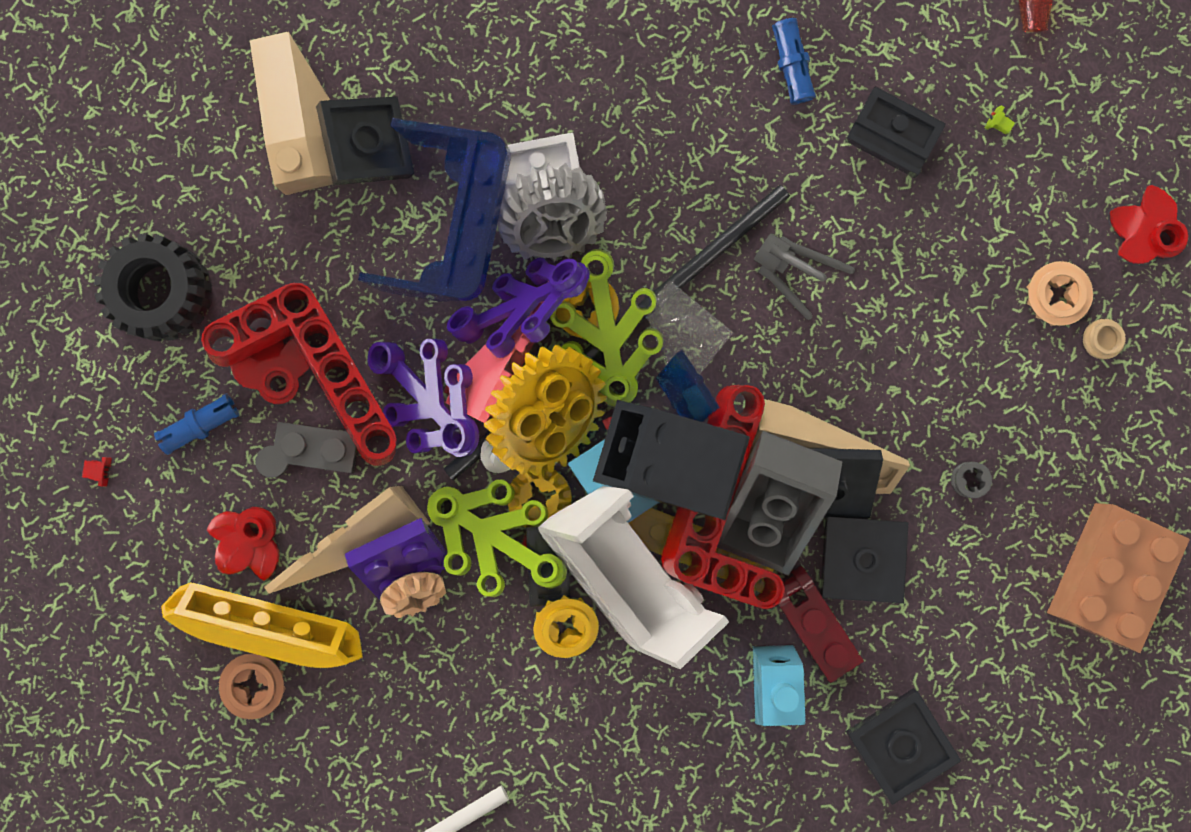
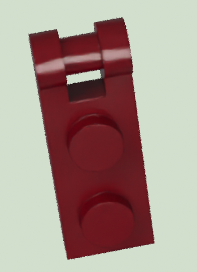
M799 566L791 571L792 576L783 581L785 588L784 596L778 606L827 681L831 684L863 663L864 660L824 601L806 570ZM802 590L807 598L794 606L789 597Z

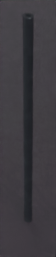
M782 185L777 186L653 292L657 298L656 306L651 313L642 317L637 326L790 197L787 190ZM647 296L638 306L641 308L650 307L652 304L651 298ZM592 344L583 350L585 355L595 361L603 355V352ZM489 430L479 438L477 448L472 454L465 457H456L443 468L453 481L481 458V447L486 437L491 434Z

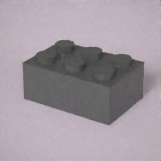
M762 431L745 464L717 547L789 575L837 496L842 461Z

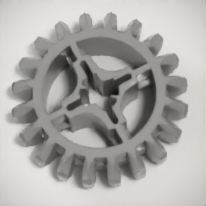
M548 163L546 170L537 171L532 167L531 174L528 176L517 174L516 184H505L504 194L498 196V208H496V221L501 238L510 247L512 253L519 252L523 259L533 256L535 259L540 257L551 258L555 262L557 257L564 255L570 259L571 253L574 251L584 253L585 245L596 243L597 234L604 232V221L607 220L605 197L593 176L583 173L581 167L571 171L566 163L559 169H554L550 163Z

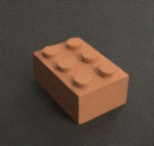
M1095 503L1047 613L1118 646L1141 653L1190 539L1116 505Z

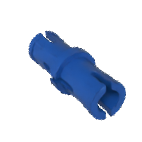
M797 18L778 21L772 25V30L779 50V71L784 72L790 102L792 105L811 101L813 98H816L808 68L810 57L808 52H804Z
M226 393L197 411L195 409L185 412L184 418L161 431L155 432L154 437L156 441H163L158 446L166 455H169L196 438L205 439L210 435L209 431L232 418L240 416V413L236 407L232 408V405L235 403Z

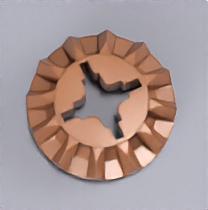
M253 653L241 655L233 659L224 668L219 680V694L224 706L232 714L243 719H259L270 714L280 704L286 689L283 671L277 667L274 660ZM255 670L257 682L263 684V686H268V688L258 690L251 702L252 696L250 695L249 688L237 683L251 679L252 673Z

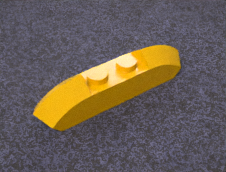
M192 582L180 586L161 606L163 618L178 629L201 640L314 668L338 667L363 658L359 632L348 622Z

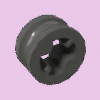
M964 462L953 470L951 485L960 496L979 498L990 490L992 475L989 469L981 463ZM974 469L978 472L976 479L980 484L978 488L969 487L970 491L965 488L967 481L962 477L965 472L973 473Z

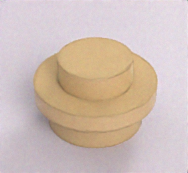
M1096 320L1085 329L1083 344L1091 356L1097 359H1110L1117 356L1124 348L1125 333L1122 327L1113 320Z

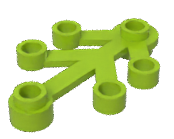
M594 249L582 258L581 263L588 270L589 263L593 260L600 261L604 266L603 273L599 275L590 272L588 280L591 282L599 328L579 315L575 307L566 301H563L558 308L568 309L571 314L570 320H559L556 315L557 309L550 318L555 326L570 328L603 352L606 368L591 359L593 361L592 365L600 369L601 373L598 378L606 384L599 391L607 396V400L604 402L615 407L617 400L629 403L634 400L638 391L636 375L648 358L661 350L663 336L660 331L654 328L644 330L640 334L637 349L625 364H622L620 348L642 317L654 310L657 298L655 293L648 288L637 290L631 299V306L619 323L615 325L608 278L614 270V261L612 256L605 250ZM641 294H646L651 298L652 304L648 308H641L637 305L636 298ZM647 335H654L657 337L659 344L655 348H648L644 345L643 338ZM568 341L561 346L564 349L571 347L588 357L583 353V348L577 342ZM614 381H620L624 384L625 391L616 394L611 390L610 384Z
M495 480L487 489L464 495L452 487L440 488L431 495L427 511L432 522L443 527L448 551L444 558L446 571L453 575L462 576L471 568V558L464 552L461 525L473 533L481 572L477 581V588L482 595L497 597L503 592L505 587L504 579L498 573L493 546L530 569L532 578L538 585L545 588L558 587L563 583L567 574L566 565L559 557L552 554L540 556L502 532L525 525L534 527L542 525L548 518V510L544 504L531 500L526 502L522 509L484 519L469 511L492 503L500 506L511 503L515 491L513 486L504 480ZM500 486H506L507 495L505 498L497 500L495 497L496 489ZM450 500L452 502V509L449 513L443 514L441 512V505L444 501ZM534 506H538L541 509V515L537 520L531 521L528 517L529 510ZM460 555L464 561L463 566L459 570H454L452 561L456 556ZM545 563H551L553 566V574L548 578H543L540 573L541 567ZM489 577H495L497 580V587L492 592H488L485 588V582Z

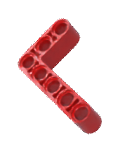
M302 283L287 284L205 327L201 338L203 348L210 360L222 367L235 365L292 336L362 458L373 466L385 465L393 459L396 453L395 432L308 286ZM299 299L307 302L308 306L302 312L292 313L286 309L293 300ZM258 318H266L271 321L270 327L263 332H255L250 329L252 322ZM315 333L324 334L328 338L327 343L319 348L309 346L306 341L309 336ZM221 337L234 339L233 345L226 351L220 352L213 349V344ZM335 367H341L349 373L347 378L339 383L329 381L326 375L329 370ZM356 401L363 402L369 407L368 413L360 418L349 416L346 413L348 405ZM382 436L389 441L390 445L385 452L373 453L368 450L366 443L371 437Z
M730 385L721 389L716 396L707 424L750 437L727 517L765 407L764 396L760 390L750 385ZM739 393L745 398V408L740 414L734 408V400ZM678 507L661 558L662 566L669 575L685 583L762 609L773 608L781 602L785 588L783 581L777 574L716 552L726 520L705 515V525L700 531L695 532L692 524L695 515L698 513ZM690 552L692 556L691 565L688 569L681 572L679 569V559L684 553ZM727 565L729 570L728 577L723 583L718 584L716 579L717 572L722 566ZM763 578L765 582L764 589L761 594L755 596L754 586L759 579Z

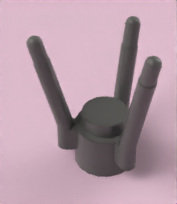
M770 233L754 257V261L762 265L758 273L769 279L786 299L807 320H810L813 317L812 313L780 279L775 271L777 270L783 274L789 264L822 282L827 279L824 273L795 257L796 254L848 274H853L855 268L798 245L783 235L779 238Z

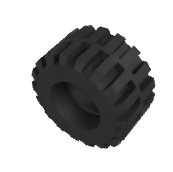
M138 234V241L131 237L121 240L123 245L121 249L112 246L107 251L111 258L108 262L101 259L98 268L103 269L101 277L95 276L94 285L101 287V292L95 294L96 302L105 305L101 312L105 318L114 320L112 323L114 327L130 335L162 342V339L169 341L179 339L178 333L189 334L194 330L190 325L192 322L200 324L205 316L199 312L202 307L210 308L211 300L205 298V292H212V283L205 281L204 277L209 276V273L205 266L199 264L201 259L196 254L188 251L187 248L159 235L152 237L148 234ZM164 266L171 278L170 294L160 307L151 311H145L138 300L137 290L139 282L151 269Z

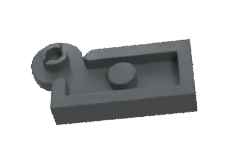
M277 422L274 446L262 448L257 453L255 464L258 472L268 478L283 475L287 471L289 464L354 473L357 448L346 431Z

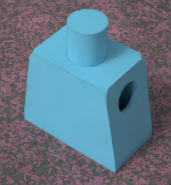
M793 645L753 646L755 724L761 726L805 725L804 669ZM783 660L785 661V663H775L771 661Z

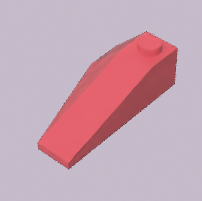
M540 302L530 315H533L543 302ZM521 326L511 336L515 340V346L507 356L497 358L485 344L465 364L470 367L473 374L471 385L465 389L467 414L483 423L494 418L485 409L487 406L497 403V399L491 395V392L493 390H503L505 385L500 380L501 375L511 378L514 375L511 364L515 362L522 367L525 362V354L530 352L534 344L521 332ZM457 373V380H458V382H459V380H460V374H459V373ZM446 385L444 393L449 396L445 403L450 405L449 387Z

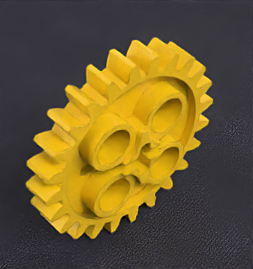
M555 345L552 352L543 346L540 347L538 358L529 352L526 353L525 365L523 367L513 362L511 365L514 375L511 378L501 375L500 380L505 386L503 390H493L491 392V395L497 399V403L487 406L485 409L494 417L484 423V427L491 432L486 437V441L493 446L491 452L511 470L516 469L522 475L530 471L535 476H539L542 468L548 473H553L555 462H558L563 467L567 466V455L571 453L578 457L579 450L577 446L580 443L586 445L591 443L586 435L589 431H598L599 427L593 423L594 418L603 416L605 413L597 407L598 404L607 400V396L599 392L606 385L603 380L598 378L601 373L600 369L592 365L593 361L573 348L568 347L565 350L559 345Z

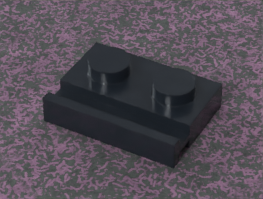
M875 86L870 92L845 141L916 178L946 123Z

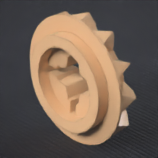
M1052 262L1034 272L1031 282L1026 287L1029 290L1027 304L1036 313V318L1044 320L1050 326L1069 325L1079 321L1088 312L1093 300V288L1089 277L1081 268L1069 262ZM1069 283L1063 294L1067 303L1058 301L1050 305L1051 297L1054 294L1050 289L1051 286L1058 288Z
M416 572L395 580L384 590L380 597V603L385 614L401 618L405 615L413 617L421 611L426 612L428 607L437 605L440 602V598L446 594L443 578L436 573Z

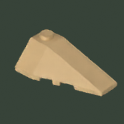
M289 32L250 40L264 141L274 186L285 195L332 185L316 106L320 101L330 100Z
M402 486L389 487L347 519L345 522L348 527H341L334 533L326 536L316 546L318 549L314 553L309 552L299 558L264 588L268 593H272L348 567L345 553L419 518H422L427 526L430 525V522Z

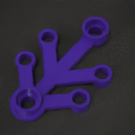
M537 258L527 266L525 273L535 285L541 286L536 288L516 280L510 273H505L495 280L492 289L501 300L506 302L480 314H477L469 306L462 307L449 318L447 329L458 341L471 344L482 336L485 327L508 317L503 325L489 336L486 342V347L497 358H503L513 350L515 340L511 336L520 326L521 332L530 342L536 343L543 340L550 331V325L547 323L549 317L564 299L576 297L585 290L590 272L583 263L576 262L574 259L563 260L554 266L549 264L545 258ZM540 302H543L541 306L537 309V311L533 315H530L531 312L536 308V306Z
M425 339L420 346V356L424 361L426 385L404 363L405 354L403 350L393 342L374 343L368 351V365L376 374H392L418 402L409 405L404 403H388L384 407L383 413L391 427H403L409 421L433 418L441 427L440 430L432 432L426 428L411 429L406 436V445L410 452L426 453L432 447L442 446L445 451L456 457H465L475 451L479 442L478 427L475 421L467 415L465 389L472 383L473 374L470 367L465 364H451L446 368L444 381L449 387V411L444 405L440 363L444 362L447 358L448 348L441 339ZM433 347L435 348V354H434V356H433V353H432ZM458 372H459V374H460V380H459V382H458V380H457V373H458Z

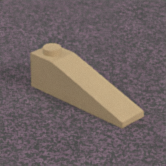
M764 399V412L748 455L749 458L762 431L806 448L881 450L883 464L876 494H891L910 467L908 460L793 406Z

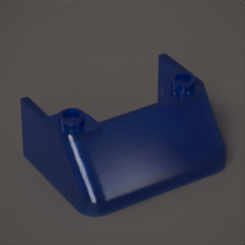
M392 118L391 127L411 144L447 150L445 157L446 173L453 181L459 184L443 261H435L427 265L421 274L420 282L363 272L359 273L358 280L382 292L431 301L472 300L482 292L485 286L511 161L510 149L494 133Z

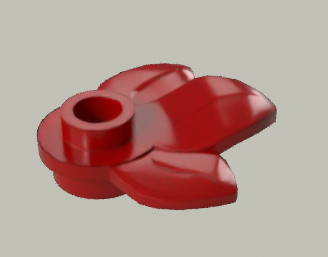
M1154 185L1147 186L1143 194L1141 206H1121L1110 211V221L1113 229L1120 237L1125 239L1119 247L1118 255L1128 262L1144 264L1155 257L1171 258L1180 254L1187 245L1188 231L1185 225L1177 220V204L1169 194ZM1161 232H1166L1170 236L1169 245L1162 243L1160 239Z
M258 327L255 332H263L267 329ZM294 339L285 345L281 340L251 357L230 366L234 378L240 385L245 388L258 390L263 399L277 405L285 404L296 396L299 388L298 378L310 368ZM275 378H283L286 381V387L283 391L276 392L271 389V382Z
M250 507L241 513L225 511L211 520L207 527V532L220 541L216 548L215 562L221 573L235 574L243 571L248 566L263 581L267 580L274 573L279 562L280 552L273 540L276 533V520L271 512L260 507ZM250 522L258 526L259 534H255L251 530Z

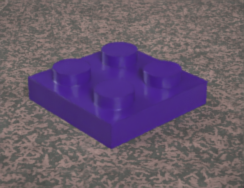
M419 518L345 553V557L351 571L380 600L384 590L400 577L416 572H429L439 575L442 570H445L444 558L448 552L423 519Z

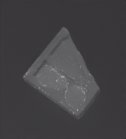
M668 281L656 296L657 302L654 310L646 314L645 317L650 328L657 329L662 334V355L676 386L685 393L733 332L674 283Z

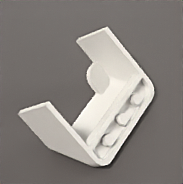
M602 486L555 513L538 527L539 532L548 545L565 563L567 569L619 635L635 650L681 669L729 623L724 615L704 609L701 605L704 599L693 585L688 583L682 585L677 581L671 580L627 522L631 518V513L628 509L631 507L630 500L634 497L628 489Z

